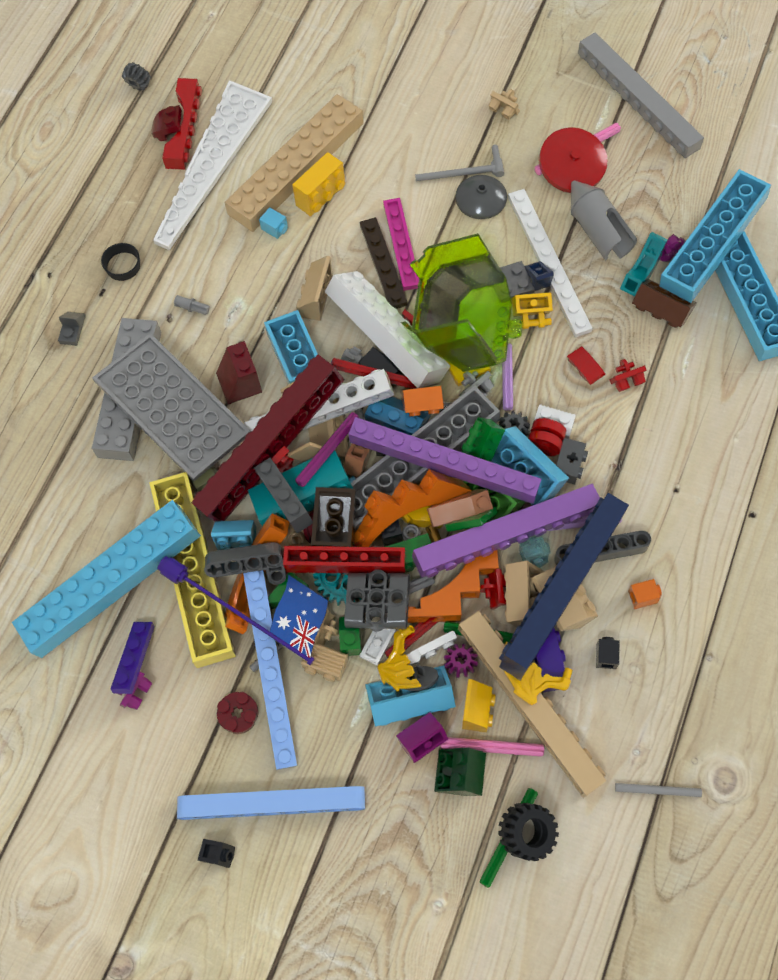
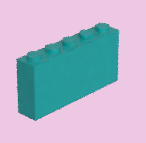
M336 450L333 451L304 487L299 486L295 479L312 458L281 473L307 512L314 509L316 487L353 489ZM264 483L248 490L258 520L262 526L272 513L288 520Z

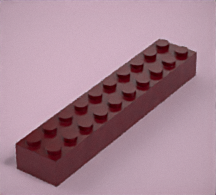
M319 354L312 358L306 369L296 376L294 383L284 390L282 397L273 403L270 411L258 421L253 431H250L245 436L242 444L233 450L230 458L221 464L219 471L208 479L207 485L196 493L191 503L211 520L225 521L249 493L248 490L253 488L260 480L254 467L268 458L272 459L283 446L287 448L345 379L338 370Z

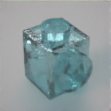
M531 537L519 545L522 561H529L538 568L548 563L551 551L547 542L544 543L542 537Z

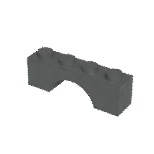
M271 458L254 467L296 533L313 524L308 512Z

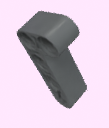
M276 542L212 551L205 556L204 572L209 577L266 570L268 580L272 584H282L286 579V571L283 566V550L281 545Z

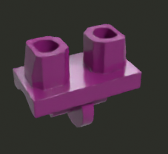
M674 234L671 235L663 249L660 260L668 262L675 257L686 242L685 239L682 237L678 238Z
M139 672L133 693L125 694L120 703L121 707L125 708L127 706L135 710L139 708L142 699L133 695L135 690L138 688L147 693L152 685V682L143 677L144 673Z

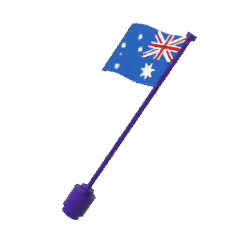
M165 556L160 561L157 569L161 575L175 584L187 581L308 661V665L311 666L315 659L311 657L316 635L326 615L327 599L288 575L285 592L275 610L270 631H268L188 578V567L176 559Z

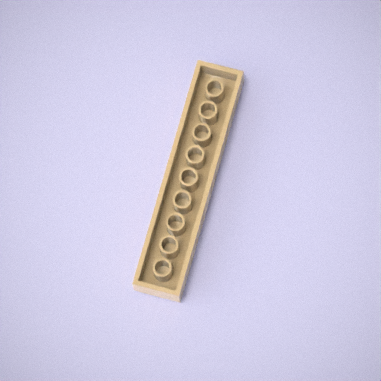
M336 94L224 202L227 214L254 232L260 226L259 219L270 207L276 210L293 193L292 184L327 152L333 154L364 124L363 110Z

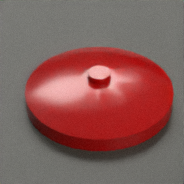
M569 127L553 132L544 141L539 153V166L544 178L555 188L567 193H571V182L574 180L596 186L603 178L607 169V153L603 144L595 135L580 128Z

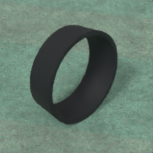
M127 243L114 244L104 251L101 257L102 267L112 279L118 281L131 279L140 269L139 252L134 246ZM130 253L137 258L134 268L126 273L114 274L108 271L110 259L117 254Z

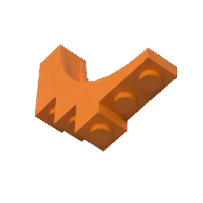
M428 469L419 485L401 479L392 496L373 490L364 505L368 512L354 534V545L356 547H369L384 529L404 515L426 506L445 502L472 490L463 480Z

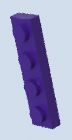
M133 622L110 688L113 694L133 693L155 627L153 622Z

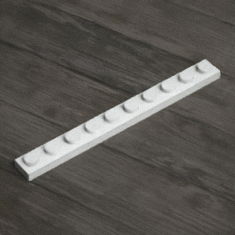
M525 189L509 193L508 199L538 262L541 261L553 271L554 276L550 287L574 337L591 333L593 328Z

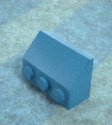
M389 397L370 404L364 414L366 421L408 435L414 434L424 426L431 414H428V411H420L421 415L409 416V413L404 412L402 400L395 397Z

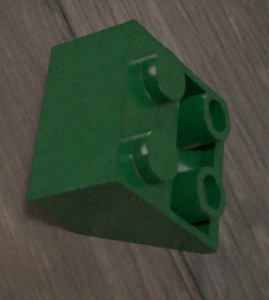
M472 748L439 749L434 792L461 796H482L486 753Z

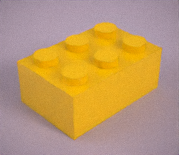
M327 152L295 181L292 186L296 206L309 216H312L327 201H330L335 193L342 190L345 185L343 162Z

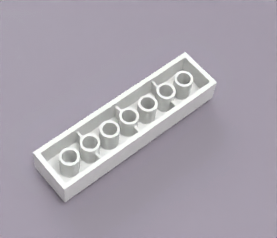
M354 271L333 275L325 293L417 388L441 382L450 368L445 358L434 350V347L410 325L409 321L398 313L396 308L386 301L384 296L378 293L375 287L360 272Z

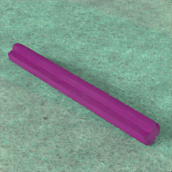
M351 412L297 476L295 481L299 486L304 487L347 436L355 417L359 418L356 413Z

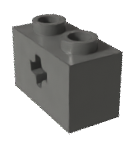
M564 438L556 466L569 477L567 483L575 485L577 478L581 479L584 468L580 467L581 462H586L588 451H585L586 443Z

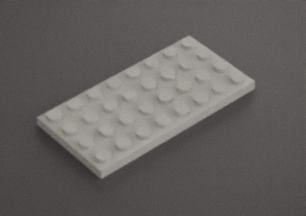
M151 333L92 377L93 381L193 481L198 479L241 443L250 432Z

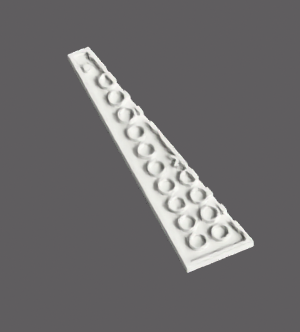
M229 80L222 94V100L216 107V113L211 117L210 125L205 130L203 138L185 172V178L178 187V193L173 197L172 205L167 210L165 218L154 237V244L167 250L171 249L271 105L272 97Z

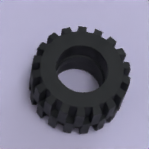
M517 803L514 804L515 807L510 806L507 809L509 813H503L502 818H504L503 822H499V826L502 828L501 831H498V834L503 838L500 840L501 845L506 846L504 849L517 858L528 861H539V858H546V853L551 854L553 852L552 846L557 845L555 838L559 837V832H556L558 823L553 822L555 819L554 815L549 814L550 811L547 808L536 804ZM531 819L535 832L531 841L525 843L522 837V830L525 823Z

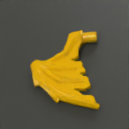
M412 625L408 626L407 629H399L394 633L393 651L384 663H380L377 668L382 683H388L396 691L421 687L417 679H407L413 676L415 671L413 666L408 665L411 662L406 654L402 655L405 652V638L415 631Z
M532 663L521 681L506 671L504 672L515 689L513 693L528 704L534 705L537 703V695L547 688L566 691L570 686L573 670L565 668L562 677H553L549 674H545L542 677L541 667H538L536 663Z

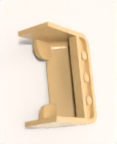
M294 382L282 388L280 390L281 393L283 394L284 390L290 387ZM339 398L334 399L333 404L337 403ZM344 415L308 428L310 442L288 453V457L302 462L313 458L342 424ZM347 436L335 449L340 460L345 458L349 450Z

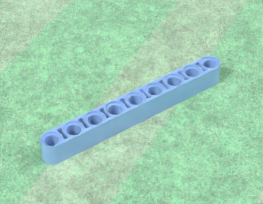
M363 786L184 795L177 797V819L179 820L342 812L366 809L365 787Z

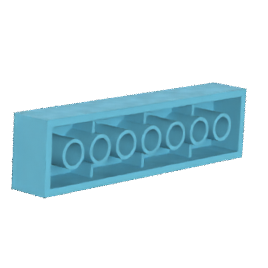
M739 169L661 274L659 286L692 303L767 200L771 184Z
M743 231L715 271L760 362L778 356V297L745 231Z

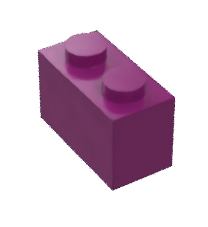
M431 712L396 735L402 748L414 763L448 740L443 726Z

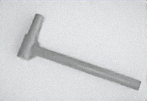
M498 145L491 147L493 153L491 165L415 174L416 181L492 172L496 177H502L505 173Z

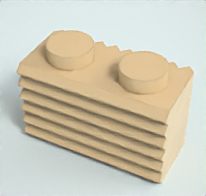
M314 643L311 657L315 659L313 664L310 666L307 664L308 661L303 659L301 665L306 673L311 675L318 673L323 675L325 680L334 682L335 680H341L349 658L347 654Z

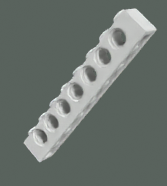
M377 369L369 375L359 376L351 382L342 383L303 430L394 396L388 374L384 369ZM370 385H375L373 389L367 390ZM357 391L355 396L350 397L352 392ZM339 398V401L333 404V400ZM265 415L252 417L249 421L244 422V425L250 431H253L258 421Z

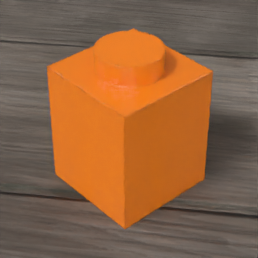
M654 579L633 584L628 590L634 609L657 604L662 596L661 588L658 584L656 585Z

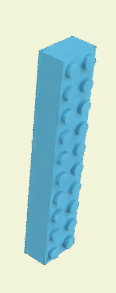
M171 500L15 619L12 624L29 652L43 658L155 572L160 561L165 556L173 558L201 535L182 508Z

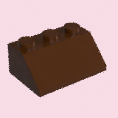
M650 279L643 282L632 304L636 305L635 308L643 312L646 310L652 313L651 316L656 319L668 321V324L672 327L681 328L697 302L692 301L690 303L659 286L660 284Z

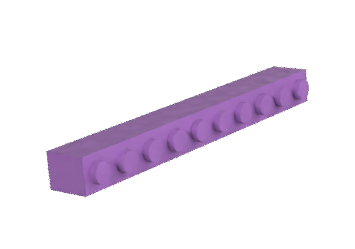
M355 417L348 434L350 443L534 504L540 487L541 478Z
M592 483L487 522L482 526L468 529L413 550L412 559L421 578L426 576L430 578L437 575L441 570L446 569V571L454 569L457 564L463 562L464 564L470 563L478 556H489L494 550H505L515 542L523 543L531 536L536 535V537L545 534L547 530L560 529L568 522L576 523L582 517L589 516L593 512L600 497Z

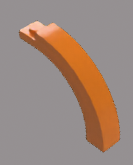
M272 513L262 526L252 545L271 542L281 544L287 536L289 521ZM241 573L236 577L228 604L249 617L250 611L244 575ZM226 608L225 617H227L225 627L244 634L247 631L248 622Z

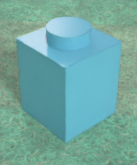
M270 207L259 219L261 230L277 239L287 231L286 216Z

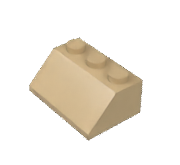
M325 256L312 262L309 270H306V282L302 284L301 299H298L296 305L301 318L321 321L328 296L325 290L333 277L330 256Z
M529 561L506 564V572L504 573L507 607L505 618L507 623L515 627L521 625L524 616L529 608L531 609L539 594L531 578L545 572Z
M556 567L531 578L539 593L542 592L545 583L552 576ZM583 585L579 586L556 623L560 631L580 629L598 617L596 608L585 594L586 590Z

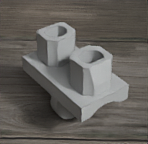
M468 371L463 373L465 380L461 382L462 385L470 384V386L461 392L459 396H462L474 385L476 387L480 386L485 393L494 387L489 379L491 376L490 372L487 371L485 374H482L477 380L475 378L478 376L476 371L472 374Z

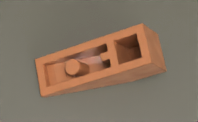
M352 443L345 456L344 469L346 473L355 477L362 475L372 450Z
M475 489L429 507L427 511L432 527L478 515L493 509L488 490Z

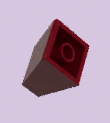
M245 341L228 346L216 371V375L227 404H231L262 393V389Z

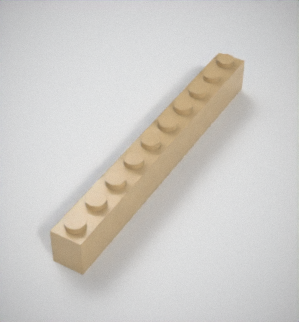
M477 611L461 622L458 630L473 648L474 652L477 653L480 660L583 798L606 782L604 771L600 766L594 765L591 761L592 756L586 748L582 749L578 743L579 738L573 731L567 729L565 719L559 713H555L552 709L553 704L548 697H543L539 693L537 695V703L530 705L513 693L515 689L504 670L499 667L502 662L499 657L505 647L502 642L503 638L497 630L494 631L491 628L489 618Z

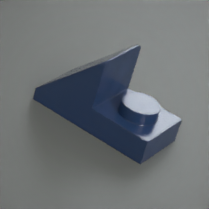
M539 261L524 266L529 277H531L535 291L551 285L554 274L544 263Z

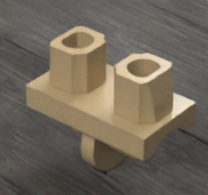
M512 89L508 90V92L502 91L501 95L492 91L490 94L491 101L488 105L489 109L497 112L500 106L504 109L501 114L508 120L514 114L518 115L520 110L518 109V104L515 103L517 101V98L514 96L515 91Z
M329 609L326 611L325 618L314 643L322 646L325 645L326 640L330 641L331 636H338L339 631L335 629L337 622L334 620L336 616L331 614Z

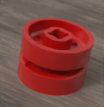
M539 418L534 420L528 439L546 456H557L560 454L567 430L557 421Z

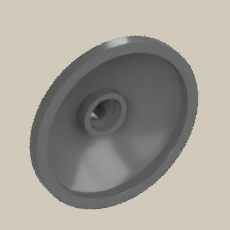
M488 175L471 176L465 179L456 191V204L465 215L474 219H489L498 215L504 209L507 202V192L504 185L496 178Z

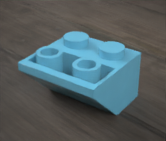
M254 520L215 521L211 537L217 550L251 546L256 538V525Z

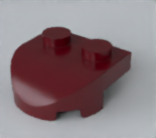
M180 105L169 106L156 114L151 129L153 138H158L159 141H167L168 134L180 131L182 114Z

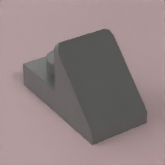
M66 312L59 316L62 324L58 338L60 344L78 345L86 316L85 313Z

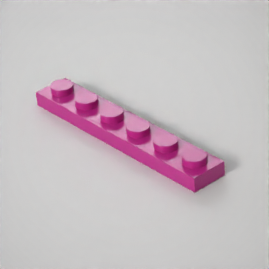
M401 199L384 200V210L403 291L421 288Z

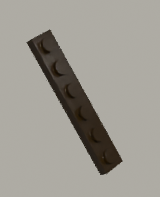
M376 217L361 221L360 228L387 302L396 309L408 306Z

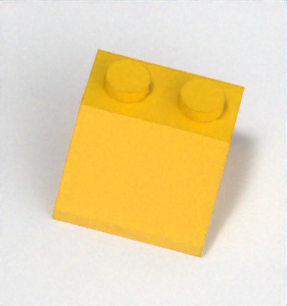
M468 679L462 729L487 733V728L492 727L493 714H489L490 706L494 707L496 694H492V687L473 679Z

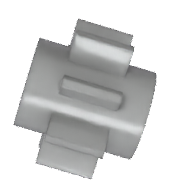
M356 347L347 348L341 360L359 364L363 358L362 350Z

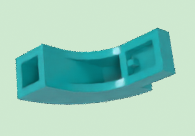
M654 232L649 234L639 258L632 269L626 274L620 287L621 290L635 297L640 285L648 280L655 270L668 239Z

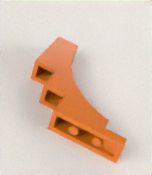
M494 550L492 554L486 557L478 556L474 561L467 563L448 585L431 595L420 598V609L409 606L408 623L426 622L430 617H437L432 622L461 621V599L479 598V576L493 573L495 569H499L498 551Z

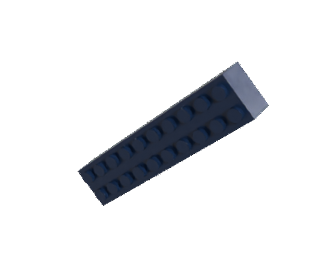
M607 493L604 499L600 497L593 512L589 514L584 526L579 530L575 540L566 550L563 559L559 561L554 573L548 578L542 592L538 594L533 606L527 611L521 625L515 630L510 643L508 642L499 657L502 661L499 666L501 669L521 681L618 526L629 504L610 493Z

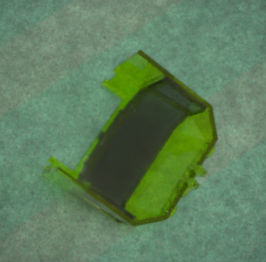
M477 233L428 246L423 251L424 255L420 259H414L409 264L419 277L412 327L406 321L400 323L420 345L463 372L495 366L506 361L508 338L516 339L522 335V330L519 329L522 327V321L520 319L510 320L512 301L507 279L480 235Z

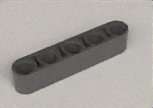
M635 531L611 536L604 546L607 552H601L595 562L645 553L651 543V536L646 531ZM636 540H643L645 545H640ZM623 543L626 548H620L617 544ZM570 544L562 545L557 549L554 558L556 565L562 560L559 555L565 554Z

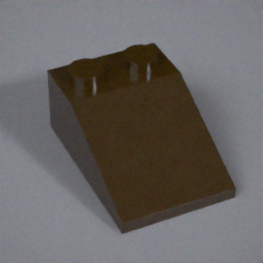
M316 487L311 546L354 547L355 489Z

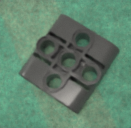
M379 569L371 573L349 572L344 617L345 628H369L375 632L383 629H407L410 574L385 573ZM377 580H383L382 583L375 584ZM356 598H362L360 602H353ZM376 598L382 599L379 603L373 602ZM395 599H402L400 603L393 602ZM375 617L381 618L377 622H372V619Z

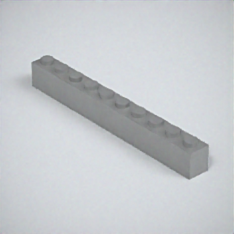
M593 33L580 41L579 56L602 79H605L612 89L616 90L679 154L687 158L701 149L704 137L601 37Z

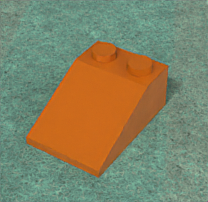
M441 386L400 391L404 412L409 413V416L421 415L420 411H428V414L440 413L439 409H444Z

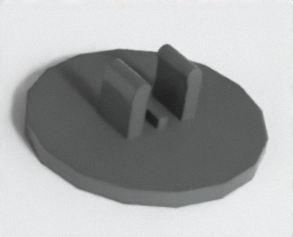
M417 665L413 667L415 673L407 679H417L421 687L404 690L420 691L433 686L439 678L437 670L429 666Z

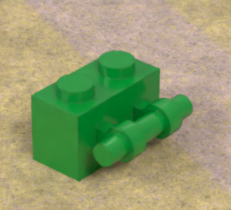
M478 417L468 431L470 434L467 441L462 445V453L491 462L505 429L491 419Z

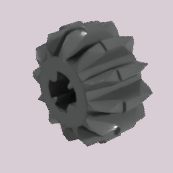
M134 62L128 63L122 73L124 81L129 86H132L133 89L145 90L151 79L149 72Z
M514 410L511 412V415L506 412L499 421V425L502 428L507 429L516 426L525 436L528 435V429L530 428L527 416L522 417L521 412L517 415Z

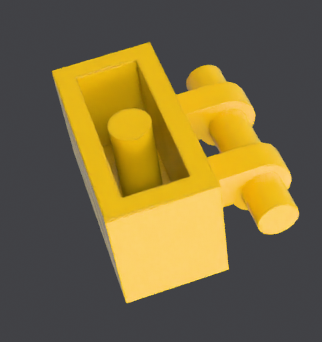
M551 292L515 295L511 299L513 317H522V320L515 321V328L522 327V329H528L534 326L544 328L547 325H552L551 318H545L544 314H549L553 311ZM537 315L538 319L529 320L528 316Z

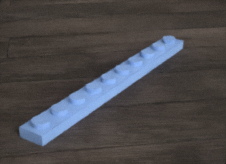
M264 571L243 573L250 617L253 621L270 631L272 617ZM252 625L276 770L297 766L276 640Z

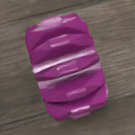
M463 643L462 648L454 644V650L451 648L447 649L449 655H444V660L447 661L444 667L450 668V675L456 672V678H459L460 673H463V676L467 678L468 672L472 674L475 672L473 667L478 666V662L475 660L478 655L477 653H472V647L466 650V644ZM458 658L464 660V664H461V662L458 661Z

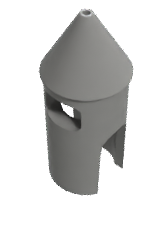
M575 180L571 182V215L576 218L605 261L608 259L612 249L619 259L623 258L635 247L637 243L636 236L605 195L603 189Z

